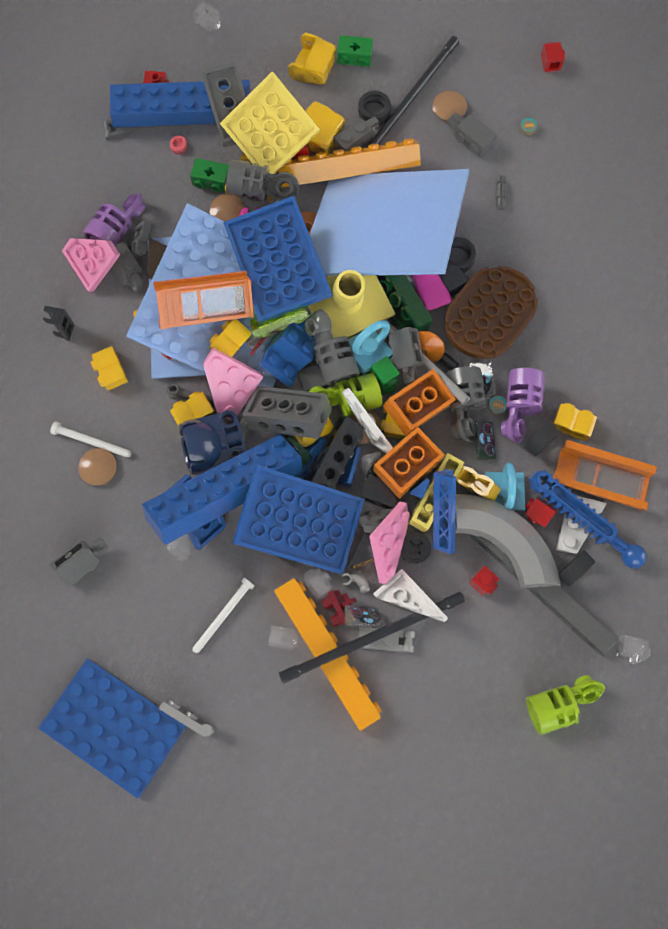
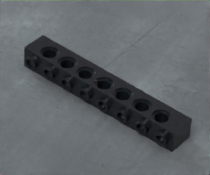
M340 416L306 480L336 490L337 481L344 474L348 460L353 457L356 444L363 438L365 427L347 416ZM344 435L347 437L346 444L343 443ZM335 452L338 453L337 461L334 460ZM327 469L330 472L328 478L325 477V471ZM273 555L287 564L294 566L297 561Z

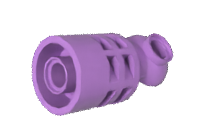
M140 191L135 195L131 194L122 205L123 211L112 204H102L82 232L84 237L92 240L112 241L114 245L118 244L132 225L130 219L133 216L138 218L146 208Z
M517 368L509 373L506 404L509 418L502 422L501 433L503 437H508L514 443L520 444L525 436L526 425L523 420L524 416H534L542 413L545 386L544 372L533 368Z

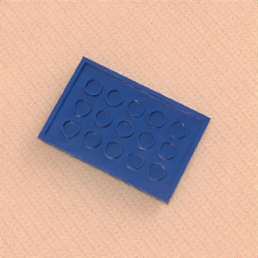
M294 196L223 222L240 270L247 271V276L251 279L252 301L260 324L333 297Z
M255 465L232 543L343 574L365 499Z
M87 658L38 729L139 799L187 726L160 710L156 704Z

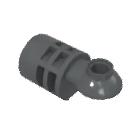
M231 160L226 181L227 194L239 197L248 196L249 199H254L255 197L259 201H264L266 196H271L276 201H281L291 196L297 197L299 183L294 175L288 172H281L276 175L270 174V167L268 165L263 167L259 166L258 163L250 164L247 161ZM284 183L289 184L290 187L286 193H282L280 190L281 185Z
M316 310L306 320L305 330L308 335H313L317 345L314 347V351L325 385H332L335 382L358 376L360 372L349 338L343 336L333 339L331 321L328 314L324 310Z
M463 366L446 373V376L470 397L469 401L464 405L457 398L451 404V412L456 414V422L451 424V430L456 439L461 438L466 442H473L476 426L470 417V413L485 409L487 401L485 399L481 368L477 366Z

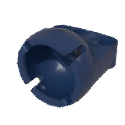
M231 410L187 420L179 424V433L182 436V450L190 475H200L232 459L233 454L246 452L240 423L236 414ZM228 417L233 423L225 424L223 418Z

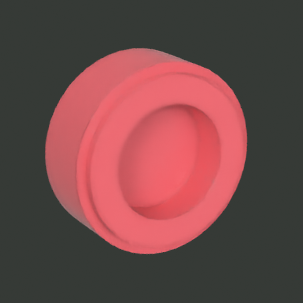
M175 136L170 140V148L173 153L180 155L187 151L188 144L184 137Z

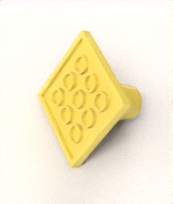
M271 72L220 123L253 164L258 163L259 166L264 167V165H268L270 167V174H275L321 131L274 72Z
M354 270L343 271L339 276H325L333 297L308 306L311 314L320 309L328 314L331 321L333 339L343 336L349 338L362 332L374 322L395 316V312L377 276L361 275Z

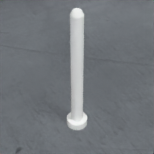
M55 421L52 424L50 433L53 435L59 433L127 458L132 455L130 450L62 427L59 422Z
M246 578L242 579L241 582L243 584L194 645L193 651L195 653L201 651L248 589L252 590L254 588V585Z

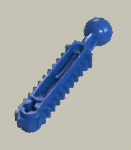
M546 470L536 471L529 478L530 489H533L535 494H541V498H546L548 504L552 503L554 509L558 508L560 514H566V518H571L573 524L577 523L579 529L583 528L585 534H591V539L596 538L595 544L609 543L621 553L622 562L625 566L637 569L646 563L647 553L642 546L627 544L616 535L618 530L615 528V523H608L607 518L603 519L601 513L597 514L595 508L591 509L589 507L590 504L583 503L582 498L578 499L576 493L572 494L570 488L566 489L564 487L565 484L558 483V479H553L552 474L547 473Z

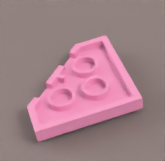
M70 238L62 250L88 292L95 291L120 256L112 241Z
M212 348L203 362L217 413L220 414L223 411L231 410L238 416L262 380L263 374L215 348Z
M400 501L370 535L378 580L382 584H386L396 573L410 517L407 503Z

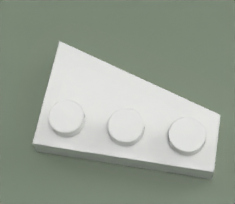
M577 496L578 499H583V503L590 504L589 507L591 509L595 508L597 514L601 513L607 504ZM564 513L556 550L576 555L589 533L585 534V530L583 528L579 529L578 524H573L572 519H567Z

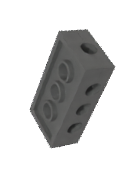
M236 61L201 71L223 148L235 145L236 143L220 123L246 98ZM223 85L228 86L226 90L220 89ZM227 103L234 104L231 108L225 107Z
M257 386L242 415L249 430L319 439L332 408L327 394Z

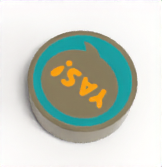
M531 117L522 119L519 126L520 132L526 136L533 135L538 126L537 121Z
M502 396L492 397L488 403L489 411L494 415H502L506 411L507 400Z

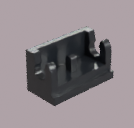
M44 306V312L48 313L51 319L43 318L44 322L54 325L59 331H53L52 333L56 337L65 338L67 341H70L75 324L66 310Z

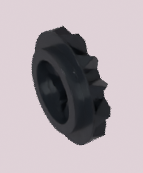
M420 533L406 535L401 550L402 557L409 563L419 564L426 561L431 553V544L428 538ZM411 543L415 546L422 544L419 548L420 554L417 552L409 553L412 549Z

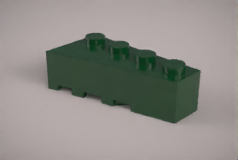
M376 275L395 312V316L392 318L400 328L412 327L417 328L418 332L427 331L433 319L407 276Z

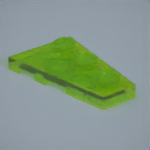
M304 306L301 309L286 313L261 324L259 321H256V318L249 321L254 337L263 338L274 330H284L289 324L294 322L298 324L305 321L309 314Z

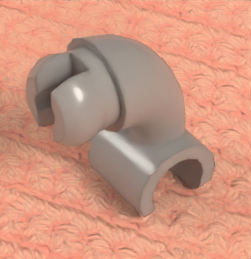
M348 573L341 576V578L348 577L350 579L348 583H343V586L347 587L352 582H355L360 587L361 593L370 591V583L365 577Z

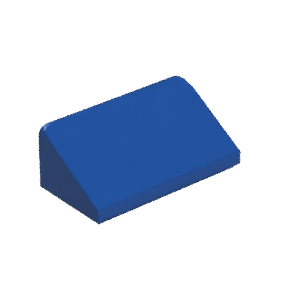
M361 447L354 448L355 453L348 460L344 474L338 479V485L348 488L352 487L361 455Z
M426 475L408 491L409 494L424 498L430 483L428 476Z

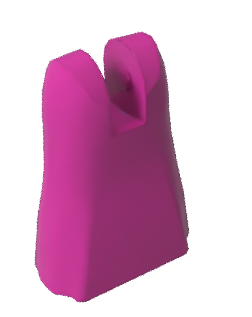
M439 274L411 275L415 291L428 312L451 304L453 299Z

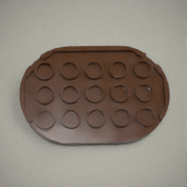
M499 266L498 268L486 267L476 272L454 298L446 311L444 329L450 343L461 353L473 358L490 359L504 354L511 348L536 312L538 298H536L533 284L521 272L505 266Z

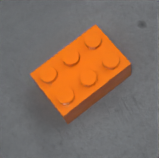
M432 369L390 397L383 407L406 437L414 429L422 426L448 408L456 398L435 370Z
M417 427L375 463L373 471L400 499L443 461L445 454Z

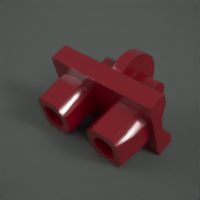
M339 590L328 592V596L321 602L326 610L335 607L337 614L330 617L332 625L336 627L354 622L350 614V607L357 602L356 598L350 599L347 593L341 595Z

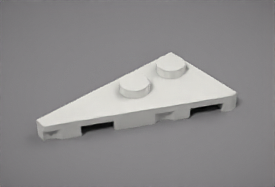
M349 388L344 390L342 394L360 425L365 427L364 431L372 445L387 454L393 447L375 424L374 417L366 412Z
M403 569L373 593L377 599L443 622L448 619Z

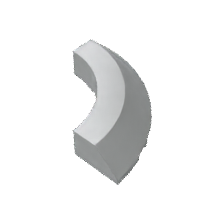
M456 494L455 533L471 534L491 541L511 560L520 588L561 585L558 570L549 548L538 532L523 517L493 500L474 495Z

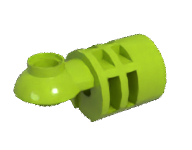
M372 372L335 382L334 387L324 389L322 386H315L309 391L327 394L331 407L338 405L342 415L347 417L355 415L342 394L347 388L353 392L366 411L382 406L381 390Z
M584 675L575 681L574 687L569 688L568 685H563L526 697L528 713L536 732L539 735H543L572 724L580 723L578 717L580 711L577 704L595 702L604 693V684L592 679L589 675Z

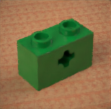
M339 35L337 64L371 67L373 38Z
M195 158L190 174L192 186L199 189H211L215 192H225L229 164Z
M385 356L373 364L370 369V373L372 372L378 381L382 396L386 393L389 395L397 389L400 376L398 370L389 358Z

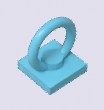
M385 320L372 323L361 333L349 339L357 366L363 374L369 372L371 366L385 356L389 359L393 358L392 350L384 342L390 331V324ZM382 328L381 332L378 335L376 330Z
M512 463L505 464L503 472H485L484 475L492 479L501 488L495 502L504 505L508 510L524 512V473L515 472Z

